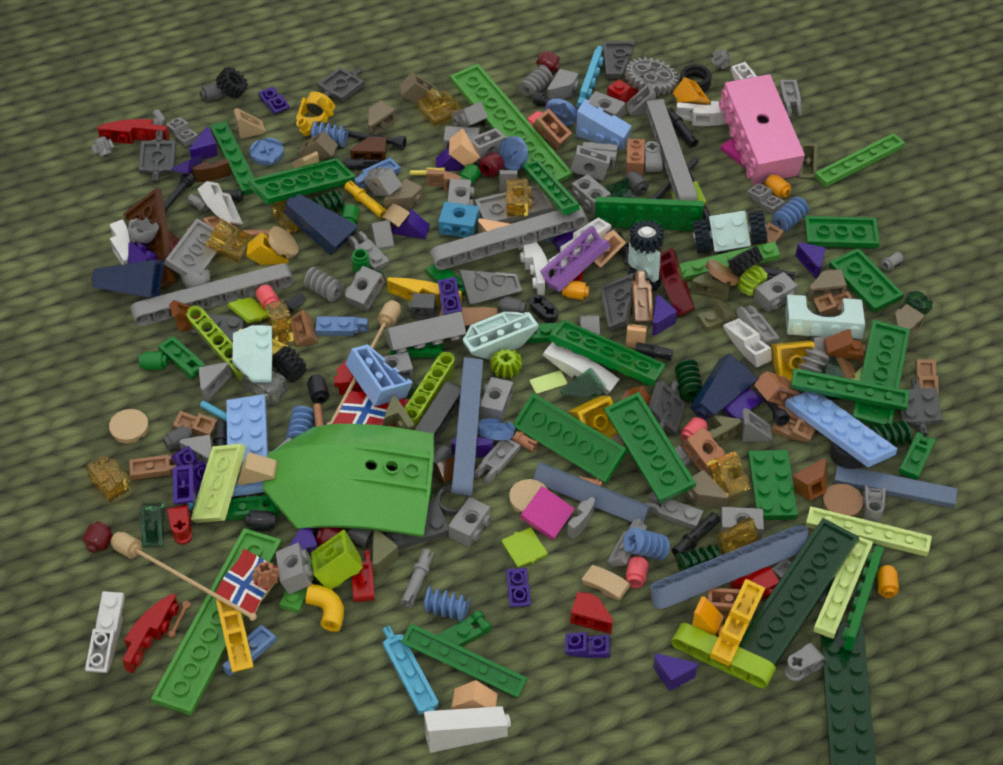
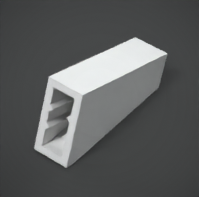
M503 706L424 712L425 735L430 753L507 737L508 727H511L509 714H504Z

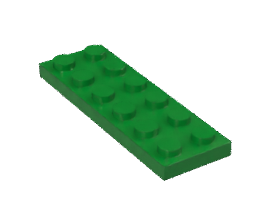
M334 158L249 179L248 186L268 205L288 200L291 197L295 198L298 194L303 196L342 186L349 181L355 182L356 176L342 162Z
M596 197L594 220L600 218L611 224L612 228H631L633 224L635 225V222L641 223V220L647 222L648 219L651 220V223L656 221L664 230L693 231L692 221L702 220L704 201Z
M564 319L551 333L549 341L559 347H565L575 354L583 355L589 358V360L601 363L611 370H616L627 377L635 378L645 385L654 386L666 364Z
M877 320L872 321L860 381L899 388L910 329ZM855 401L852 416L860 422L869 425L892 424L895 409Z
M639 392L604 408L606 416L660 504L696 487V482Z
M534 393L531 394L513 423L516 429L524 432V434L608 484L628 451L622 445Z

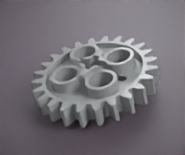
M639 57L637 60L633 59L632 62L629 61L625 70L626 80H629V84H633V88L638 87V91H640L650 82L657 95H660V93L665 95L666 92L671 93V90L674 91L679 77L677 72H674L675 69L670 68V65H664V61L660 63L659 59L654 61L652 57L650 60L646 57L643 60Z

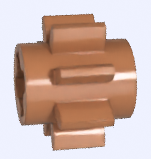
M262 562L257 567H254L252 578L253 582H258V587L270 588L274 583H278L279 571L278 568L273 569V563Z

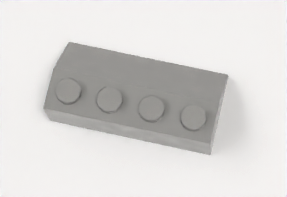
M462 312L386 328L383 330V334L390 351L396 350V353L407 351V347L414 346V349L426 347L425 343L432 342L433 345L444 343L443 339L449 337L451 341L462 339L461 335L466 334Z

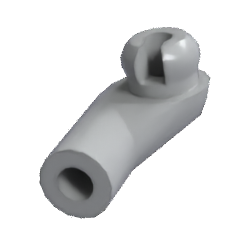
M158 109L153 111V116L155 117L153 125H164L166 119L161 111Z

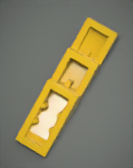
M388 277L387 292L412 301L413 293L435 294L436 306L439 307L441 304L437 283L409 278ZM459 291L460 301L462 304V291Z
M745 579L710 654V658L730 666L765 587Z
M216 599L232 673L254 668L241 612Z

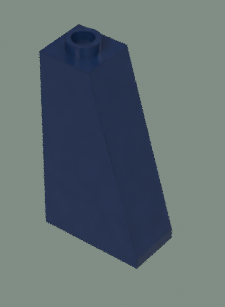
M300 194L295 198H289L285 203L284 214L330 255L348 241V237L353 236L358 228L355 223Z
M149 260L96 268L91 277L92 287L145 297H157L160 295L164 261Z
M729 353L717 361L690 409L698 417L706 420L717 414L757 380V377Z

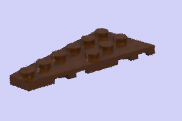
M155 188L123 213V215L129 222L136 218L139 220L148 218L151 224L157 223L159 225L155 238L145 245L148 246L147 250L157 255L156 258L165 262L171 253L162 190ZM164 264L161 290H165L175 283L174 270Z

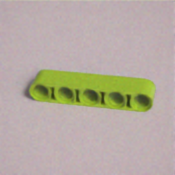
M200 306L190 307L187 311V317L191 326L223 363L229 364L231 372L239 380H248V376L240 372L233 364V357L227 358L233 354V343ZM208 328L212 329L209 332H205V330ZM223 341L221 345H216L217 342Z
M443 352L437 357L404 408L415 424L414 430L447 381L449 382L455 373V358L449 352Z
M688 623L680 624L671 640L673 647L756 687L766 688L776 670L772 662L738 647L730 666H727L710 658L718 637Z

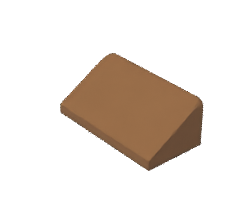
M302 310L289 319L296 347L313 345L319 342L312 317L306 311Z

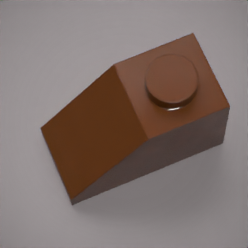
M368 137L350 149L351 158L379 159L380 162L386 160V137Z

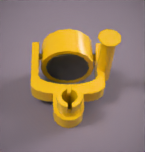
M314 91L309 93L307 99L305 97L302 98L296 116V125L303 136L311 135V129L315 121H318V126H320L321 122L325 124L328 118L334 114L333 110L336 106L328 96ZM308 112V113H310L311 115L316 116V117H304V116H305L306 113Z

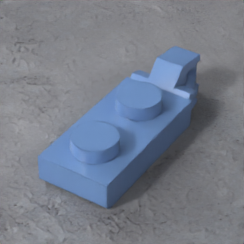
M388 158L362 170V174L354 179L355 185L359 188H366L367 184L363 178L373 168H392L394 173L397 174L401 172V167L392 158Z
M317 316L316 335L353 336L354 333L368 332V319Z
M260 625L247 636L252 662L277 641V637L263 625ZM228 656V661L223 664L224 672L230 677L235 673H232Z

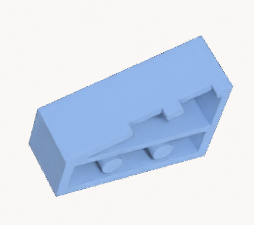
M584 99L577 111L576 137L601 144L618 145L617 149L623 151L627 145V139H631L632 125L614 115L611 117L603 112L604 109L601 107L596 108L589 104V100Z
M367 344L352 348L345 364L372 404L378 406L388 403L393 396H396L398 400L406 398L413 382L410 379L405 380L398 374V369L395 367L392 369L385 363L386 359Z

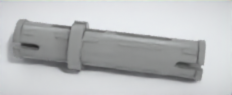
M422 549L418 562L413 566L414 572L400 601L402 605L406 602L405 607L412 608L414 606L422 582L430 571L429 565L434 557V553L431 552L428 555L429 549Z

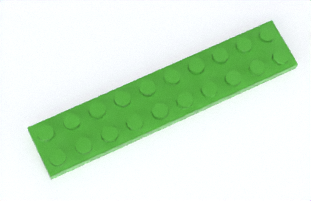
M475 64L450 76L452 84L470 105L478 102L482 103L487 118L483 120L491 129L497 128L506 136V139L509 136H518L525 141L528 149L526 164L540 160L560 183L572 177L573 172L570 171L567 165L479 64Z
M244 528L210 590L216 593L224 576L239 559L243 548L272 563L276 557V552L279 551L282 545V540ZM208 594L156 688L151 698L152 703L190 716L193 715L227 650L215 597Z

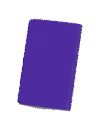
M202 154L183 161L172 167V170L185 174L192 172V167L202 163Z

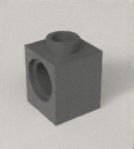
M413 293V299L409 301L408 306L409 312H412V319L426 320L435 317V294Z

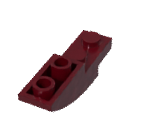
M670 248L660 253L659 273L669 299L677 311V316L681 317L695 310L687 281L683 277L676 251Z

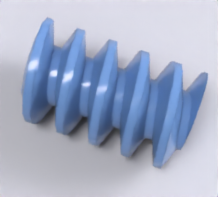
M318 121L314 122L311 129V138L325 131L340 147L346 146L348 129L344 131V126L341 125L338 130L337 124H334L332 129L331 123H328L325 127L324 122H321L320 126H318Z
M800 197L792 198L772 215L773 225L784 230V233H786L792 226L801 221L806 216V213H809L807 202Z
M301 405L293 407L285 440L288 438L294 439L314 427L315 417L312 408Z
M636 527L629 529L623 540L626 552L659 561L667 557L670 549L669 540L665 535Z
M431 586L428 587L424 599L426 613L433 611L434 615L437 616L441 613L444 618L449 615L452 620L457 617L460 622L465 619L470 607V597L467 601H464V595L461 594L459 599H456L455 592L452 593L451 597H448L447 590L444 591L443 595H440L439 588L436 589L435 593H432Z

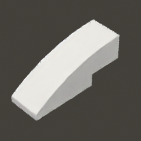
M206 181L198 188L202 199L214 214L229 224L240 226L243 224L230 194L223 193L219 183Z
M122 219L109 224L112 233L110 238L112 250L121 265L128 264V244L130 242L127 227Z
M738 318L723 325L724 330L734 345L756 368L772 361L771 348L760 340V334L741 319Z

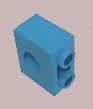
M444 202L438 221L439 234L463 238L475 235L479 219V206Z

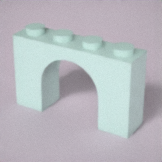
M787 295L785 316L788 335L829 337L850 329L853 339L863 340L865 319L862 300L843 298L841 315L822 317L808 310L806 296Z

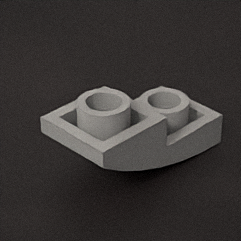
M181 117L175 118L166 124L171 134L184 147L193 144L199 137L197 133L190 129L188 122Z
M760 183L747 190L749 197L771 214H774L785 205L784 200L772 195L771 188Z
M591 497L587 501H582L577 507V517H573L568 522L567 535L572 540L590 522L594 513L595 498Z

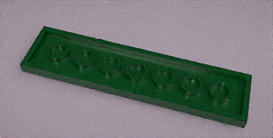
M822 518L745 631L738 647L772 662L776 667L859 542V536Z
M841 622L834 639L820 634L821 654L827 659L826 662L823 661L822 668L829 765H876L864 626L861 623L853 650L849 651L844 649L846 640H843L842 636L845 627L849 628L850 624Z

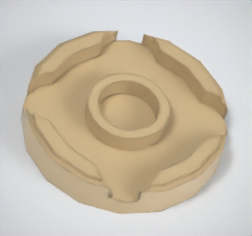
M274 226L267 232V235H269L268 242L278 254L286 255L285 258L290 259L298 253L297 242L289 232L278 226Z
M127 409L120 411L112 417L109 423L110 434L120 443H135L139 441V438L147 434L149 430L148 419L139 410Z
M532 479L521 480L515 483L509 494L511 507L516 512L523 513L541 486L545 488L546 486Z

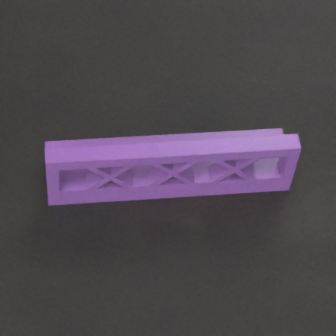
M590 226L541 269L540 273L549 288L560 292L610 247L608 240L599 237L594 226ZM592 234L594 240L587 244V238ZM581 245L580 252L574 255L575 247ZM565 256L568 257L567 264L561 266L562 259ZM555 268L554 275L549 278L547 272Z

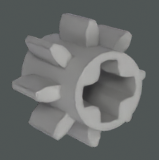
M718 49L712 53L714 57L711 58V61L717 69L721 67L723 70L731 65L729 61L732 58L726 49L723 51Z
M104 136L93 141L95 145L91 148L94 155L99 154L100 157H104L112 153L111 149L114 145L111 139L107 140Z

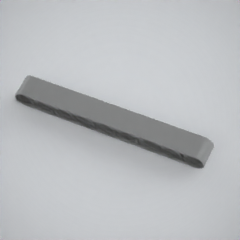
M664 100L646 101V113L655 140L660 145L661 157L676 200L697 201L696 190Z
M580 205V210L570 215H562L559 210L436 246L430 251V255L435 267L438 270H444L578 230L587 225L588 219Z
M283 263L138 301L132 304L130 310L137 326H146L174 318L169 306L173 300L189 306H200L205 310L237 301L238 299L254 297L257 289L262 285H270L274 291L287 288L294 283V278L289 266Z

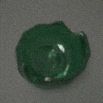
M910 291L905 297L904 305L908 304L923 315H927L932 310L933 301H929L923 292Z

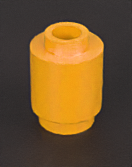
M771 174L765 181V185L771 188L772 193L780 199L786 198L791 192V185L779 175Z
M572 280L562 289V296L584 301V298L589 295L590 287L586 286V282Z
M885 565L880 567L876 574L878 593L885 598H892L899 593L898 573L893 566Z

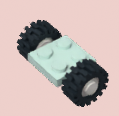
M763 210L748 212L749 225H747L745 211L709 216L711 231H709L707 219L692 221L697 253L712 251L710 239L713 240L715 253L751 247L749 232L753 245L767 242Z
M647 219V222L641 220V223L635 222V225L633 224L630 228L628 256L630 269H628V275L631 273L635 274L637 271H645V281L649 280L653 293V290L656 291L660 287L661 282L659 273L660 252L657 250L663 245L664 229L656 221L651 223V220Z

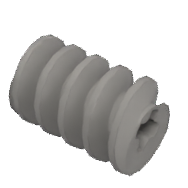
M541 64L519 82L518 89L522 95L534 98L537 91L541 92L553 81V75L548 67Z
M315 266L311 267L306 273L304 285L330 302H336L343 295L345 285L344 283L340 284L338 279H334V277L329 276V274L324 273L322 270H318Z
M811 347L812 350L806 349L805 352L808 357L802 356L805 364L799 363L798 366L802 370L822 373L818 366H825L826 364L822 359H829V356Z

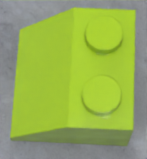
M342 530L311 552L314 576L329 589L340 586L343 581L356 575L363 568L361 556L345 530Z

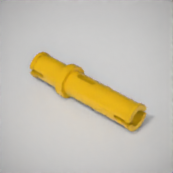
M352 181L347 182L344 189L353 195L357 202H361L382 219L387 209L383 208L366 194L363 188H359Z

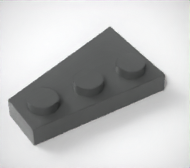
M635 41L603 42L606 79L623 78L626 66L635 47Z
M459 270L469 306L522 291L517 273Z
M634 273L600 286L607 325L610 331L628 325L632 304L631 286L632 281H635Z
M437 499L428 504L423 537L385 531V536L398 546V550L449 535V527Z

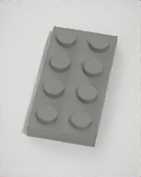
M537 185L475 199V206H479L481 219L510 223L553 212L549 199Z
M196 219L166 258L164 265L181 275L191 272L201 275L202 269L207 268L225 243L227 236L201 220Z

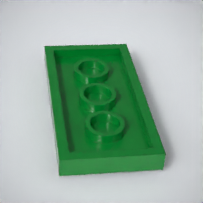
M805 216L806 244L820 247L879 248L880 242L876 218Z
M859 248L829 262L831 270H842L847 286L873 313L903 299L904 294Z
M788 450L748 451L755 509H763V520L797 519L798 511Z

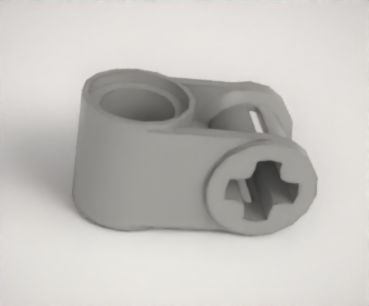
M649 141L645 144L644 172L662 173L663 160L660 145L655 141Z
M866 485L864 486V520L877 523L881 521L885 507V488L874 489Z
M809 643L788 657L785 676L792 682L801 681L806 676L821 669L823 661L826 662L827 659L812 643Z

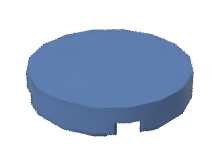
M551 99L545 106L544 112L550 109L565 126L573 125L577 119L576 108L566 100Z
M509 136L501 144L500 156L504 160L506 169L520 170L528 160L527 145L518 136Z
M264 138L262 141L259 139L251 145L250 156L259 165H273L283 158L284 148L277 139Z
M486 418L479 421L477 434L492 440H508L514 437L515 427L508 421H505L504 424L497 418Z

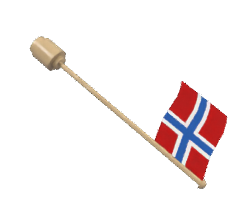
M390 300L384 304L377 317L381 328L370 346L372 349H374L384 328L394 327L401 314V305L398 302ZM354 377L335 414L327 425H383L390 402L374 406L365 392L351 391L357 381ZM399 399V402L405 408L410 399Z
M117 532L111 539V546H113L115 551L130 559L138 555L145 557L250 617L251 621L256 620V611L263 598L272 588L258 587V582H253L252 574L254 573V567L267 561L244 548L239 559L224 576L215 593L141 551V541L130 534Z

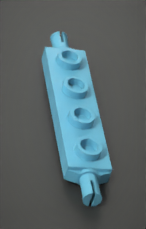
M597 46V49L594 51L576 104L578 108L584 99L588 100L592 96V88L596 86V77H599L600 74L599 67H602L604 57H601L602 46Z
M385 626L382 631L387 639L383 642V648L418 714L421 715L427 711H435L439 707V702L411 649L401 644L404 636L402 634L395 635L391 626H387V628Z

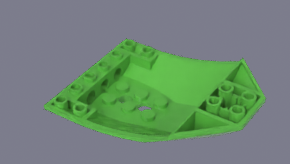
M329 424L312 427L268 453L267 458L276 460L278 464L275 479L264 481L262 490L297 530L298 528L325 527L358 528L419 537L424 536L432 481L434 433L382 425ZM367 462H373L376 464L377 468L375 470H369L366 468L365 464ZM392 465L397 470L389 471L386 466Z

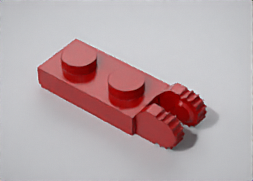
M365 550L364 557L366 561L362 562L363 568L359 573L352 576L354 602L375 600L370 550Z

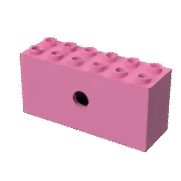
M771 75L726 82L724 89L721 91L722 97L719 101V108L724 113L725 123L730 128V135L735 140L736 150L740 152L741 162L745 165L747 177L751 179L752 184L765 183L771 174L779 175L783 179L798 176L805 154Z

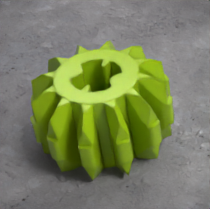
M753 265L740 276L737 288L748 296H754L755 287L767 280V273L761 267Z
M500 348L499 352L494 351L493 357L490 359L492 373H495L496 377L502 376L503 379L506 377L512 379L513 375L518 376L522 368L520 354H517L516 350L510 351L509 348L507 350Z

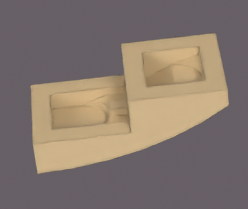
M392 203L382 218L389 220L393 225L399 227L409 215V212Z
M594 565L589 568L581 579L583 585L599 589L603 596L620 600L630 587V583L623 578Z

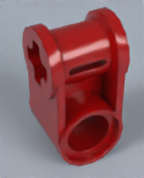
M188 505L168 508V519L175 542L180 545L189 543L192 539Z

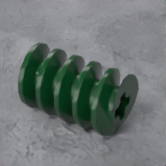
M333 190L331 194L327 192L325 197L322 194L318 198L316 196L312 197L313 202L330 211L334 209L336 213L338 212V207L343 209L345 206L344 199L339 190L338 192Z
M685 359L675 366L676 379L679 383V396L683 401L694 402L703 387L701 385V376L698 362L694 359Z
M903 420L899 423L892 422V424L885 423L884 425L879 424L869 427V429L889 443L891 442L895 447L897 446V441H899L901 446L904 445L905 439L908 444H912L913 432L908 421Z
M715 544L714 547L712 545H708L707 548L700 547L699 551L692 549L691 553L685 551L683 555L677 553L676 563L678 570L681 572L719 557L721 552L718 545Z

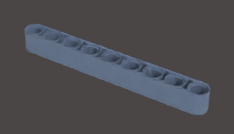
M464 357L451 494L472 496L483 359Z
M803 525L791 527L652 583L650 585L653 607L661 609L672 606L797 555L809 539L807 527Z

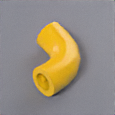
M316 584L308 586L306 604L318 606L323 610L321 627L331 632L339 631L344 619V606L341 598L332 589Z

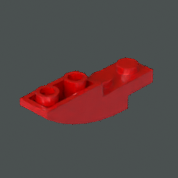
M150 119L120 120L97 127L99 138L105 136L107 140L111 139L112 142L133 144L135 140L151 141L156 139L157 130H159V133L160 130L163 131V140L169 141L170 139L167 126L153 125V120Z
M170 594L153 605L139 618L124 639L127 652L122 659L126 671L134 673L137 666L142 664L146 649L151 647L153 638L161 640L163 634L168 632L171 619L179 611V604L175 594Z

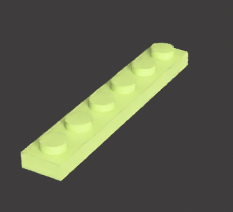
M810 506L806 527L815 529L821 519L825 518L861 538L872 541L873 544L925 557L928 556L932 538L930 535Z
M859 537V542L834 579L814 626V632L834 639L872 548V541Z

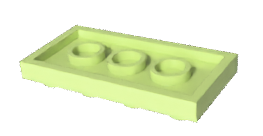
M243 444L212 446L190 520L195 523L225 521L246 446Z

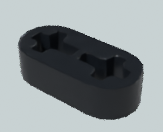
M534 295L530 298V310L545 323H554L558 320L557 307L544 296Z

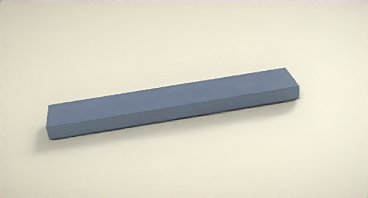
M542 462L537 465L533 480L543 483L547 488L581 502L593 497L595 498L594 507L631 522L634 519L640 518L645 523L650 506Z
M837 465L834 484H847L862 490L865 485L874 489H881L883 487L886 489V495L950 508H955L958 488L859 468L849 469Z

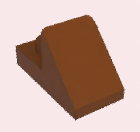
M173 300L169 306L179 332L191 330L192 326L187 317V311L192 306Z
M850 329L824 339L826 354L829 356L862 360L865 356L862 341L853 340Z

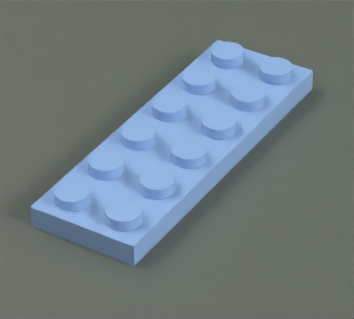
M804 392L785 401L786 408L866 467L896 455L897 448L822 394Z
M265 394L226 400L227 445L243 444L246 446L242 463L248 452L268 457L267 403ZM236 481L232 497L264 492L262 490L264 481L240 486Z

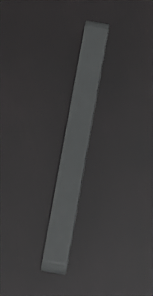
M448 381L444 384L415 429L417 431L434 433V445L459 407L461 386ZM391 465V467L389 468V471H396V470H397V469H396L394 466H392V465ZM350 528L348 536L352 543L368 548L373 542L374 530Z

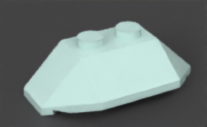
M502 312L472 324L463 338V343L471 355L490 360L493 357L494 351L499 352L500 348L503 350L509 348L512 351L522 347L539 328V325L529 312H524V314L519 312Z
M252 325L233 333V364L242 373L247 375L251 382L272 381V326Z

